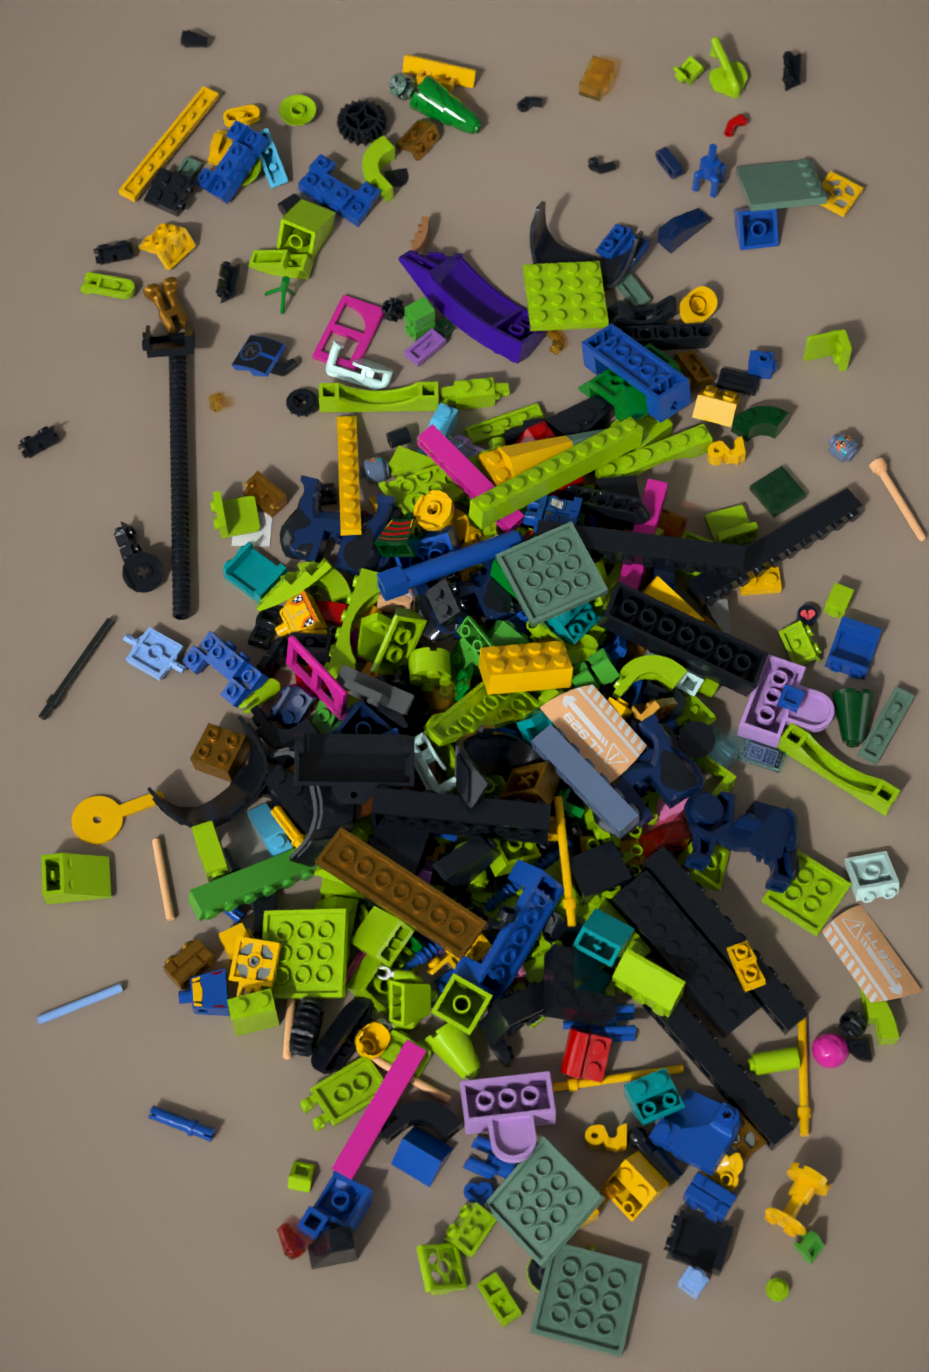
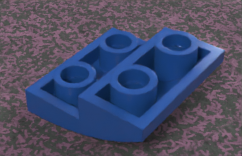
M615 224L597 247L596 253L604 259H613L620 256L631 248L636 235H633L632 229ZM643 240L629 272L649 248V240Z

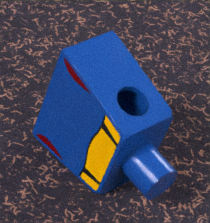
M225 969L190 978L191 990L178 991L179 1004L192 1003L194 1014L230 1016L227 999H229L228 981Z

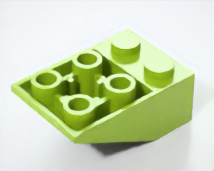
M72 853L41 855L42 896L46 905L112 898L110 859L108 856Z

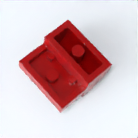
M570 1026L560 1072L578 1079L584 1078L602 1083L613 1038Z

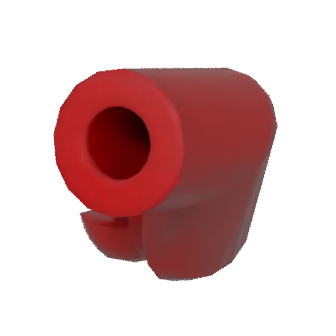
M738 114L728 120L724 135L732 137L737 125L744 127L748 122V119L744 117L745 115Z

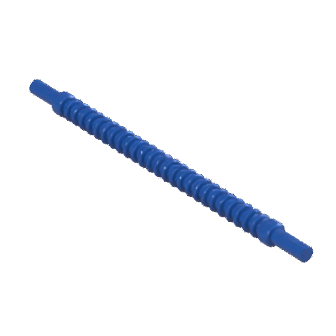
M568 840L567 844L569 850L573 847V844L570 840ZM559 847L553 852H547L544 858H540V862L536 861L535 867L544 870V868L547 869L549 865L554 864L560 857ZM512 882L511 884L507 883L506 888L502 887L501 892L497 891V895L492 894V899L487 898V902H482L484 909L492 912V908L496 909V905L500 906L501 901L506 902V897L511 898V894H516V890L519 891L520 888ZM435 942L433 944L428 943L429 947H423V951L419 950L416 952L415 957L400 969L412 971L419 964H425L428 961V957L432 958L433 953L438 954L437 950L441 951L443 948Z

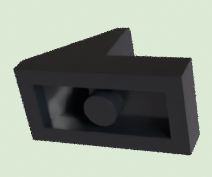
M553 910L542 930L549 933L553 939L573 945L583 924L576 921L577 926L568 927L567 916Z

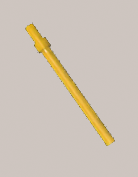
M562 796L554 797L565 897L563 908L566 910L568 927L577 926L575 915L577 904L576 899L573 897Z
M807 1017L798 1024L800 1068L797 1118L800 1119V1136L803 1137L809 1136V1119L811 1118V1108L808 1107Z
M683 1065L604 1075L602 1083L584 1078H567V1081L551 1083L552 1091L568 1090L572 1092L578 1091V1088L633 1081L663 1068H666L669 1075L684 1073Z

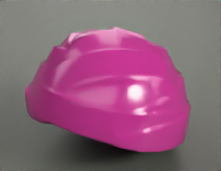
M823 1033L816 1037L812 1044L813 1057L823 1067H839L848 1057L849 1051L846 1041L838 1034Z

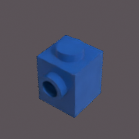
M750 350L747 374L759 376L760 379H771L772 372H776L777 360H773L774 352Z
M309 1206L297 1227L300 1233L312 1240H316L324 1232L331 1229L329 1217Z

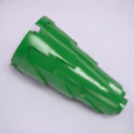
M428 75L417 87L419 89L418 93L414 92L410 101L411 109L471 135L479 132L482 127L481 120L463 105L461 100L451 94L445 86L432 76Z

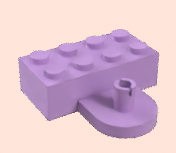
M768 654L756 689L751 692L739 724L737 735L777 749L785 726L790 725L791 722L807 732H820L826 729L832 722L834 705L831 699L824 693L800 685L806 667ZM785 684L805 692L797 713L777 705Z
M550 1071L460 1081L465 1134L489 1132L492 1151L504 1162L520 1163L527 1160L536 1148L535 1126L556 1124V1110Z

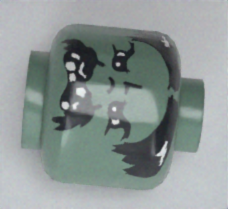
M405 73L394 74L389 80L388 87L390 93L402 101L412 98L414 92L417 91L415 80Z

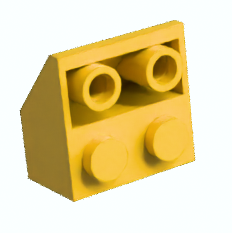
M711 385L702 387L697 396L692 417L731 427L741 396L730 390L725 392L718 391L717 387Z
M638 1151L622 1162L601 1189L633 1222L661 1196L670 1184Z

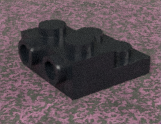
M160 167L144 201L149 205L179 217L180 213L186 208V201L189 195H192L195 190V183L191 177L176 171L173 173Z

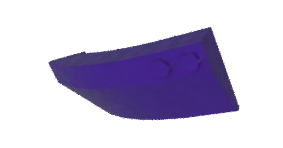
M409 250L399 256L398 260L423 294L445 317L468 336L513 363L518 364L526 359L550 331H530L528 310L491 286L463 259V254L455 253L454 256H445L444 252H429L428 255L418 254V251Z

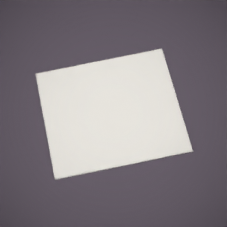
M258 512L260 531L232 537V546H245L249 541L253 546H270L272 518L266 513Z

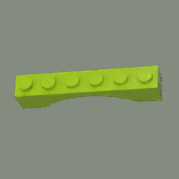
M417 382L403 388L382 391L357 389L341 383H319L320 413L436 411L439 406L438 382Z
M703 423L604 464L595 469V480L631 475L637 476L652 467L668 461L698 457L708 453V447L712 444L713 439Z
M361 568L360 574L354 577V592H349L347 599L349 606L347 610H343L341 616L343 624L342 627L337 628L335 639H337L336 645L332 644L330 648V663L326 662L324 666L335 679L343 665L356 670V660L350 646V635L359 617L369 607L378 602L380 590L377 587L378 572Z
M792 722L779 740L777 749L885 817L897 801L900 794L899 789L883 779L866 775L844 764L826 751L808 732Z

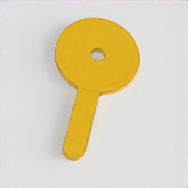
M155 791L160 797L165 799L161 791ZM147 794L120 805L105 796L89 797L80 802L72 814L71 823L74 833L85 843L92 845L105 844L119 834L124 817L156 806V803L152 800L154 797L151 794ZM96 817L101 818L100 823H94L93 820Z

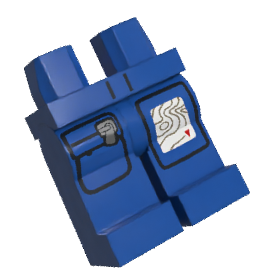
M547 494L528 505V511L524 515V524L534 526V533L537 531L538 520L565 524L572 521L573 525H578L583 498L574 497V501L560 499L557 496H548Z

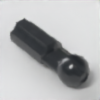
M633 1127L628 1131V1144L632 1148L641 1151L648 1162L670 1184L668 1188L682 1177V1172L661 1148L656 1149L649 1141V1135L644 1128Z

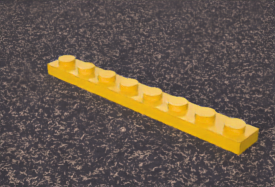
M202 86L120 187L119 195L133 202L137 201L154 180L160 167L163 168L217 102L219 99L217 92Z
M356 416L337 417L341 536L362 535Z

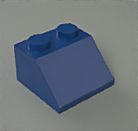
M749 207L734 208L735 229L740 250L778 246L777 209L751 211Z

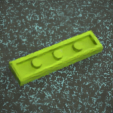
M535 403L465 427L464 430L467 438L471 440L473 445L477 446L489 442L495 437L505 436L504 430L523 427L524 420L543 418V421H545L546 418L539 404Z

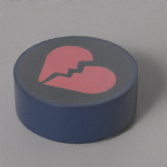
M803 605L798 609L797 621L801 620L805 625L809 624V626L816 623L818 612L815 607Z

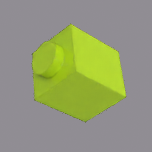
M835 582L823 612H826L831 617L842 619L851 602L854 590Z

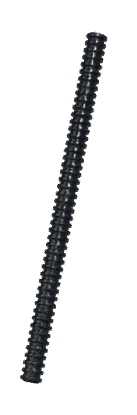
M186 355L169 356L172 616L178 620H185L191 616Z

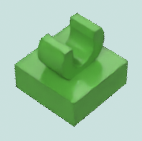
M810 1230L808 1234L801 1235L803 1239L801 1244L794 1242L793 1245L800 1252L804 1260L812 1264L825 1245L819 1235Z

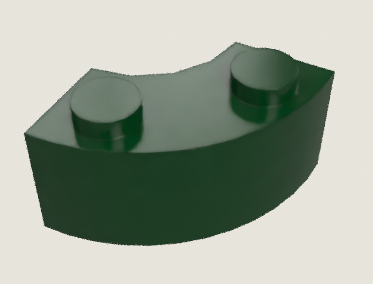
M772 406L752 407L742 411L733 419L731 432L739 437L742 436L743 440L747 442L753 437L760 435L775 439L786 426L789 413Z

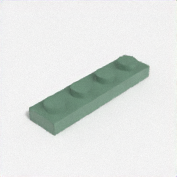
M897 686L895 687L857 756L877 765L915 695Z

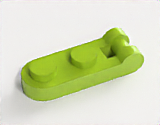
M92 272L85 273V282L80 288V291L87 295L93 293L120 299H129L135 294V286L131 280Z

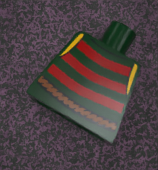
M407 513L404 519L390 520L374 544L382 557H415L423 532L414 514Z

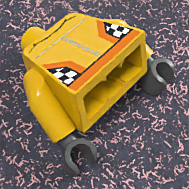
M312 585L309 587L308 592L303 590L286 601L284 607L280 610L283 623L275 627L277 634L281 638L290 634V632L332 635V642L337 641L335 635L331 634L336 633V626H332L329 628V631H326L328 627L315 602L321 598V592H317L316 586Z

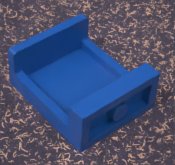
M842 616L825 667L833 672L847 674L853 679L865 680L882 629Z

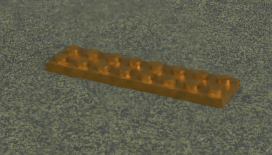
M342 827L339 828L315 860L316 865L460 960L463 959L487 925L485 920Z

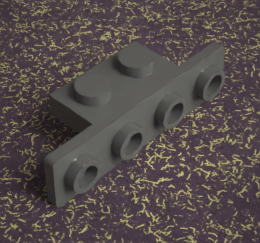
M345 665L342 666L336 678L339 684L349 691V695L360 699L362 696L367 698L366 702L378 707L381 704L404 715H407L415 698L414 695Z

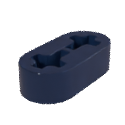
M663 147L655 152L657 161L671 179H675L683 174L681 165L667 147Z

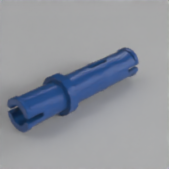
M153 1105L149 1113L152 1114H149L148 1119L186 1132L187 1136L192 1137L194 1135L208 1142H212L215 1136L213 1133L216 1132V1128L201 1124L195 1118L191 1120L159 1108L156 1105Z

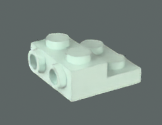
M887 851L845 858L844 865L850 877L851 889L856 901L862 900L864 903H869L874 898L884 897L885 899H891L896 894H899V880Z

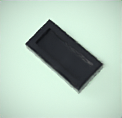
M721 368L716 387L755 396L759 376Z

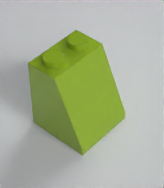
M301 199L281 218L276 250H288L290 254H308L313 262L333 229L336 212Z
M453 973L431 1013L471 1035L493 1002V996Z

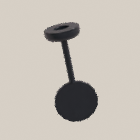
M630 716L628 725L637 735H642L639 732L638 719ZM690 721L684 724L679 733L675 734L681 750L692 758H702L708 755L715 745L714 732L707 724L700 721Z

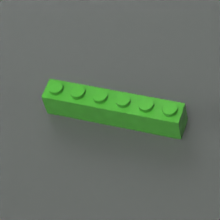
M294 848L190 890L187 900L199 921L204 919L211 920L219 913L235 910L241 904H251L258 897L263 895L267 897L274 894L276 890L292 887L298 881L310 880L314 877L317 865L309 867L290 861L289 856L297 849Z

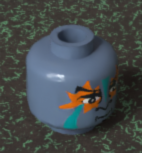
M841 433L839 436L835 434L828 442L831 445L829 453L840 462H850L859 451L857 448L858 442L847 433Z
M380 456L366 458L363 461V466H360L361 478H365L368 484L386 481L387 477L390 476L388 461H384Z

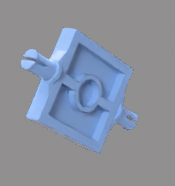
M148 627L146 632L138 639L129 633L124 636L123 641L132 645V650L126 657V662L155 679L162 681L167 672L172 668L181 674L186 671L187 667L177 662L178 657L184 651V646L160 632Z

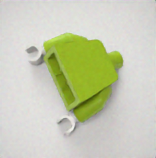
M385 965L378 966L379 969H386L384 976L377 975L380 979L387 980L389 977H393V980H390L389 1022L391 1023H388L384 1018H380L376 1022L382 1025L386 1024L385 1027L388 1031L390 1029L395 1031L414 1029L422 1018L429 1016L431 1013V1002H435L438 997L436 990L431 989L429 983L423 982L422 977L412 971L401 969L392 971Z

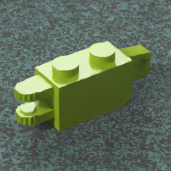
M493 377L454 381L453 386L440 388L439 401L445 405H455L457 410L492 407L495 405V400L500 399V397L509 396V384L494 382Z

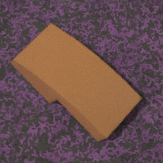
M421 216L422 224H418V232L414 233L415 240H411V250L418 251V254H423L427 246L429 216Z

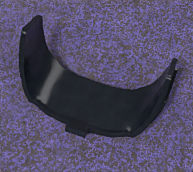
M541 201L536 207L534 218L530 225V249L534 264L600 261L604 291L612 289L622 278L626 277L644 240L642 238L644 231H640L637 234L633 245L626 253L613 259H602L567 249L555 241L546 224V202Z
M241 715L237 718L247 736L250 754L247 768L231 786L227 787L211 801L198 807L176 806L160 797L151 787L147 789L154 797L152 800L160 810L178 824L191 828L212 820L214 828L219 827L247 809L265 788L264 779L269 773L268 754L258 733L249 722L246 723Z
M481 725L477 732L465 734L457 739L455 750L456 787L470 808L476 807L489 786V781L484 775L509 777L513 768L545 762L532 749V745L519 736L495 732L496 727L494 725ZM561 778L556 793L558 792V790L564 782Z
M295 747L273 751L271 755H268L267 761L275 765L279 764L283 768H289L294 765ZM309 786L313 802V819L308 835L289 856L290 861L312 867L316 865L315 860L340 827L350 833L355 826L356 804H342L332 793V786ZM352 792L351 796L355 797L356 792Z

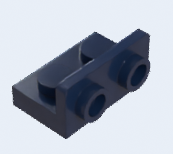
M298 683L287 685L281 691L280 700L271 708V715L268 719L270 721H278L287 729L293 728L304 720L317 697Z

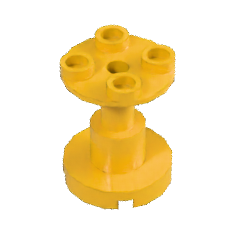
M432 490L426 496L423 494L416 502L413 511L417 523L427 531H437L446 526L453 525L461 545L466 536L467 526H470V519L464 512L454 508L453 501L446 493Z
M796 1162L791 1163L786 1172L794 1183L788 1192L791 1198L784 1211L767 1207L764 1217L770 1224H778L783 1227L784 1233L793 1238L797 1234L805 1235L807 1231L795 1219L802 1205H808L814 1194L826 1196L832 1186L831 1184L826 1185L828 1180L819 1172L806 1165L801 1169L798 1167L800 1163Z

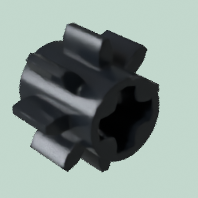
M390 297V300H386L382 305V312L385 314L384 319L394 322L402 319L405 315L404 306H402L403 300Z
M853 1010L845 1012L839 1020V1026L842 1028L840 1032L847 1038L849 1036L853 1038L860 1037L866 1031L867 1022L864 1020L865 1016L859 1011L856 1013Z

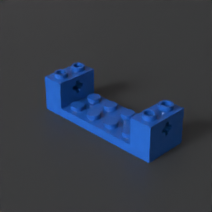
M612 323L581 342L584 366L596 375L609 368L646 395L647 412L660 423L691 404L689 379Z
M519 859L507 878L523 891L513 908L517 911L515 921L509 922L507 927L500 931L482 964L464 956L453 971L456 975L491 994L493 1001L504 997L564 893L563 886L544 870Z

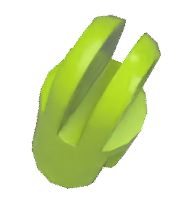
M268 678L261 688L255 690L243 700L239 708L245 707L242 712L247 714L251 712L250 709L254 706L265 705L280 691V683L276 679Z

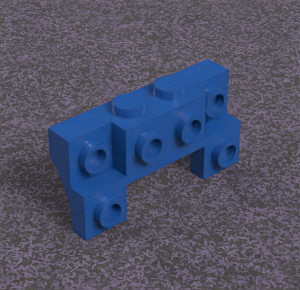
M235 120L226 134V137L234 142L214 172L204 168L195 181L198 187L226 204L230 202L269 143L265 136Z
M320 154L310 164L309 172L298 182V190L314 199L317 204L327 207L359 227L366 219L373 204L381 196V190L366 181L357 191L353 190L330 175L336 168V163Z
M209 631L198 647L193 645L181 662L197 675L209 663L229 680V683L220 695L238 708L243 700L252 692L261 688L269 677L249 662L251 658L242 651L238 653L236 645L228 640L225 642L217 634Z

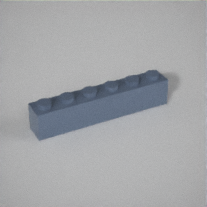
M550 724L531 740L532 749L545 762L549 761L557 775L621 839L639 823L638 809L632 803L628 804L624 800L625 797L619 789H613L609 785L610 781L603 773L599 774L594 769L595 766L590 759H584L579 754V748L574 743L570 744L565 739V734L559 728L555 729Z

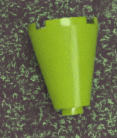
M447 1023L436 1030L434 1035H429L424 1039L426 1045L462 1080L464 1078L471 1080L480 1074L478 1069L481 1068L470 1036L467 1033Z

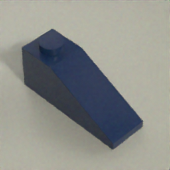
M699 208L673 217L659 228L657 243L671 254L709 224L711 219Z

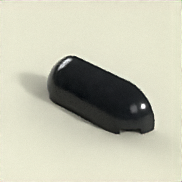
M356 998L340 1011L312 1053L311 1065L316 1071L323 1074L337 1072L347 1063L356 1050L355 1037L365 1025L374 1021V1019H371L372 1007L374 1005L370 998Z

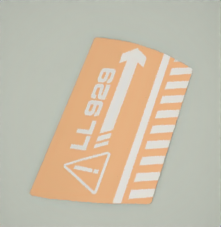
M594 685L582 686L565 692L540 707L553 724L565 734L566 739L579 748L580 755L584 759H590L595 766L594 769L599 774L603 773L610 783L627 770L647 747Z
M862 905L852 907L843 912L822 931L870 1002L887 1001L922 992L917 982Z

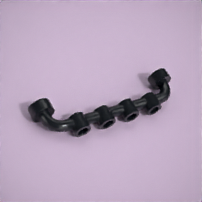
M439 853L437 861L448 855V853ZM439 875L440 880L446 886L444 894L450 897L457 896V903L465 908L469 906V911L487 922L484 929L492 930L494 928L496 930H503L509 922L515 921L517 916L515 909L501 906L496 916L494 913L485 910L483 903L475 901L470 892L462 891L445 882Z

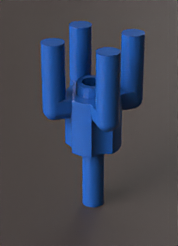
M711 144L708 155L700 159L699 170L694 173L692 190L697 192L700 189L701 179L709 180L711 182L710 196L713 198L717 197L719 183L724 181L726 169L725 163L721 162L716 155V144Z
M616 1004V1018L606 1027L567 1020L563 1021V1030H567L571 1026L579 1029H590L594 1034L613 1038L612 1042L635 1041V1025L617 1026V1020L634 1019V1004Z
M477 1135L476 1139L474 1138L471 1147L488 1154L486 1161L482 1162L469 1156L463 1165L464 1169L487 1179H492L494 1175L506 1179L517 1167L515 1163H507L500 1160L493 1153L490 1140L480 1135Z

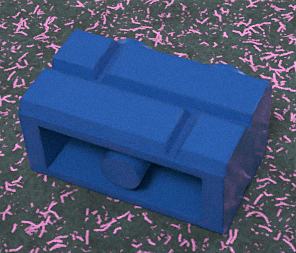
M697 1172L682 1199L686 1200L685 1204L693 1210L700 1209L705 1212V1217L710 1221L722 1223L735 1203L737 1195L702 1173Z

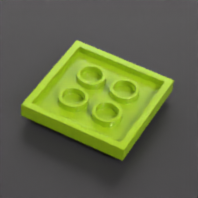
M797 850L800 871L796 879L791 880L792 884L784 893L768 890L761 902L817 937L852 884Z

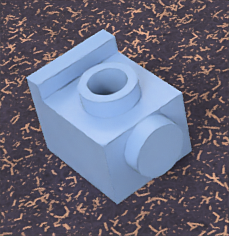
M689 1265L680 1278L677 1287L697 1300L709 1282V1278L706 1277L707 1274L699 1267L695 1266L693 1268Z

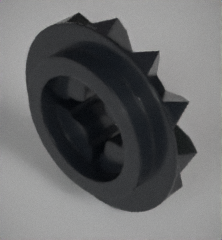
M296 389L288 395L286 406L291 415L295 414L298 418L300 416L307 417L308 414L314 413L316 407H318V399L315 393L309 389ZM298 401H300V402L306 401V406L301 405V406L299 407Z

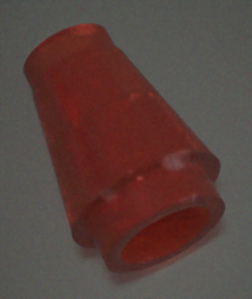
M288 1223L277 1228L285 1256L293 1260L305 1253V1243Z

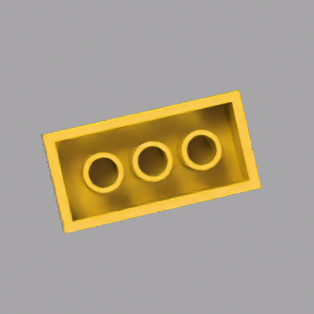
M563 641L480 648L479 670L488 695L571 687L573 666Z

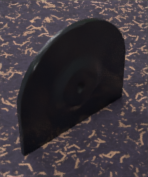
M406 168L384 172L386 180L393 187H401L408 181Z

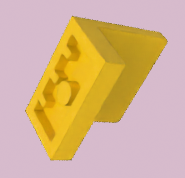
M162 223L156 227V230L151 235L145 237L138 247L140 250L157 254L165 269L171 270L196 245L186 228Z

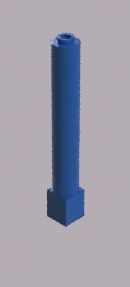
M515 529L401 569L400 566L377 573V587L385 602L408 594V589L495 559L496 554L525 542L521 532Z

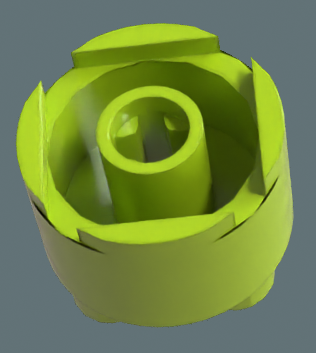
M424 647L410 653V657H408L410 684L421 687L422 691H432L434 687L451 684L450 653L447 650L437 647V651H430V647Z

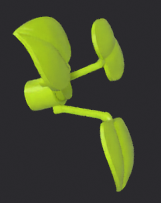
M529 621L526 624L527 629L532 633L530 638L533 640V643H537L536 639L543 640L549 635L557 641H563L564 645L570 649L568 656L572 665H576L582 660L587 662V657L598 650V642L591 635L585 634L576 644L570 645L551 632L545 622L531 627Z

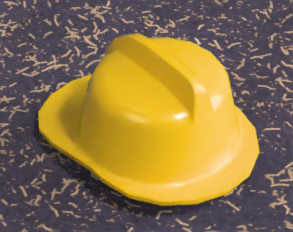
M705 286L693 289L680 302L679 315L686 324L703 323L716 310L717 297L715 293Z

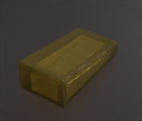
M611 1181L598 1190L605 1199L597 1207V1210H600L619 1194Z

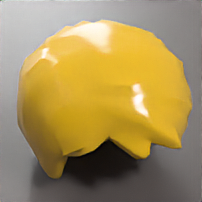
M379 1022L365 1025L355 1037V1045L359 1055L369 1059L380 1057L388 1047L391 1035L387 1028Z

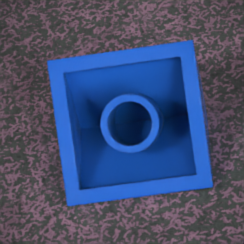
M414 1126L402 1138L391 1165L430 1188L452 1153L453 1148L419 1127Z

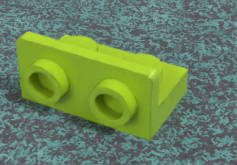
M800 620L779 631L793 663L804 666L813 660L817 662L822 661L820 656L822 650L817 642L814 643L812 639L814 633L809 624L805 625Z
M392 1030L389 1045L380 1057L393 1064L406 1040H409L426 1050L425 1056L413 1074L420 1078L432 1057L431 1050L426 1043L422 1041L415 1042L410 1039V1036L404 1031L399 1030L397 1032Z
M469 1202L461 1207L458 1213L459 1217L447 1228V1235L443 1240L446 1243H452L466 1256L473 1257L497 1219L480 1204Z

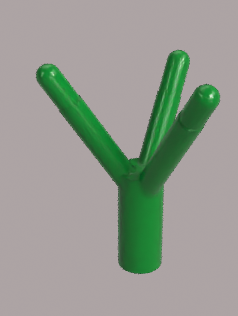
M288 276L282 278L280 287L264 293L265 296L279 291L282 293L281 314H284L286 293L288 292L292 296L295 294L288 288L290 282Z

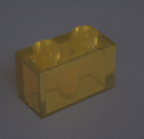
M593 56L581 79L579 95L600 102L602 96L608 92L609 81L612 82L615 77L616 71L613 70L614 62Z

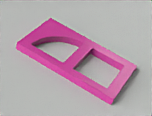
M343 295L312 358L327 363L329 354L322 351L331 334L334 333L359 342L350 361L337 357L336 365L356 371L358 367L352 364L353 360L363 358L384 316L382 308ZM345 306L354 309L363 318L365 323L364 333L337 324Z
M291 635L288 639L286 664L329 710L340 719L346 712L348 692L294 635ZM297 653L313 668L312 678L296 663ZM322 680L327 685L334 702L321 689Z

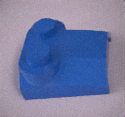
M334 1171L333 1176L312 1208L329 1217L330 1222L339 1226V1228L351 1225L353 1231L358 1227L371 1206L374 1192L370 1188Z

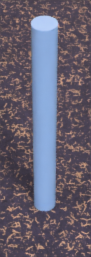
M119 983L39 1015L37 1020L39 1024H43L123 992L121 984Z

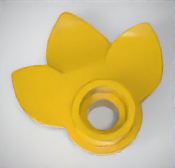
M739 1152L734 1153L730 1157L726 1154L713 1176L702 1170L700 1172L727 1190L733 1191L739 1184L738 1175L743 1170L742 1156ZM725 1176L730 1178L729 1184L724 1182Z

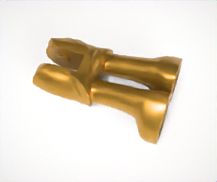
M168 277L161 284L162 291L171 306L169 310L164 302L159 285L155 283L147 285L143 290L144 296L156 305L159 310L158 315L168 333H176L173 323L175 319H178L182 329L185 330V322L189 321V317L183 311L176 295L179 288L177 278Z

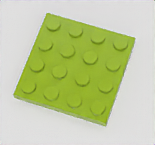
M600 261L523 264L522 271L530 331L605 328L609 325Z
M344 908L264 911L262 940L280 943L281 950L273 988L262 986V990L271 988L273 999H302L305 996L318 999L345 998L349 910Z

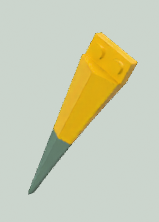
M606 429L502 446L497 450L480 454L478 459L489 481L496 487Z

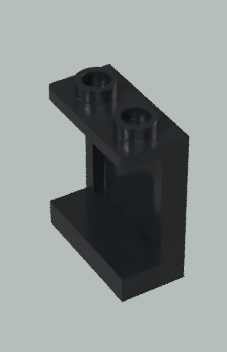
M193 321L185 322V333L153 336L151 335L150 325L146 326V332H142V349L147 351V358L195 354Z
M613 840L569 858L572 886L582 905L590 903L593 896L622 884L626 887L631 883L633 877L632 870L629 865H625L622 851L618 846H615Z
M681 1210L679 1216L674 1215L671 1228L675 1230L673 1237H667L664 1247V1250L668 1251L666 1258L688 1266L690 1265L691 1267H699L705 1272L719 1276L734 1227L726 1224L724 1227L686 1215L685 1211Z

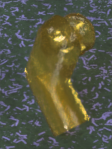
M548 330L546 335L552 340L553 344L549 350L554 355H557L564 348V339L556 330Z
M220 393L209 396L211 412H219L222 409L220 403L223 399L220 397Z

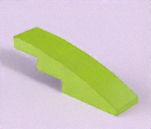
M324 558L311 572L304 567L291 581L283 576L256 604V609L259 612L299 594L323 576L332 567L331 563Z

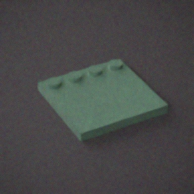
M802 158L796 161L736 167L737 177L751 211L827 204L826 193L811 159Z
M572 521L496 554V559L531 627L608 594V588Z
M543 1136L536 1143L533 1154L527 1160L517 1165L484 1203V1206L539 1266L545 1268L602 1203L605 1197L548 1138Z
M565 1244L545 1267L530 1334L621 1358L642 1264Z

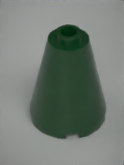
M855 688L835 690L834 693L832 692V700L842 743L850 748L859 747V744L864 743L874 701V692L867 689H862V692L855 691Z

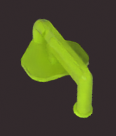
M714 36L711 39L710 56L718 58L721 67L715 68L709 73L710 84L714 91L737 99L747 82L748 75L741 63L729 62L719 38Z

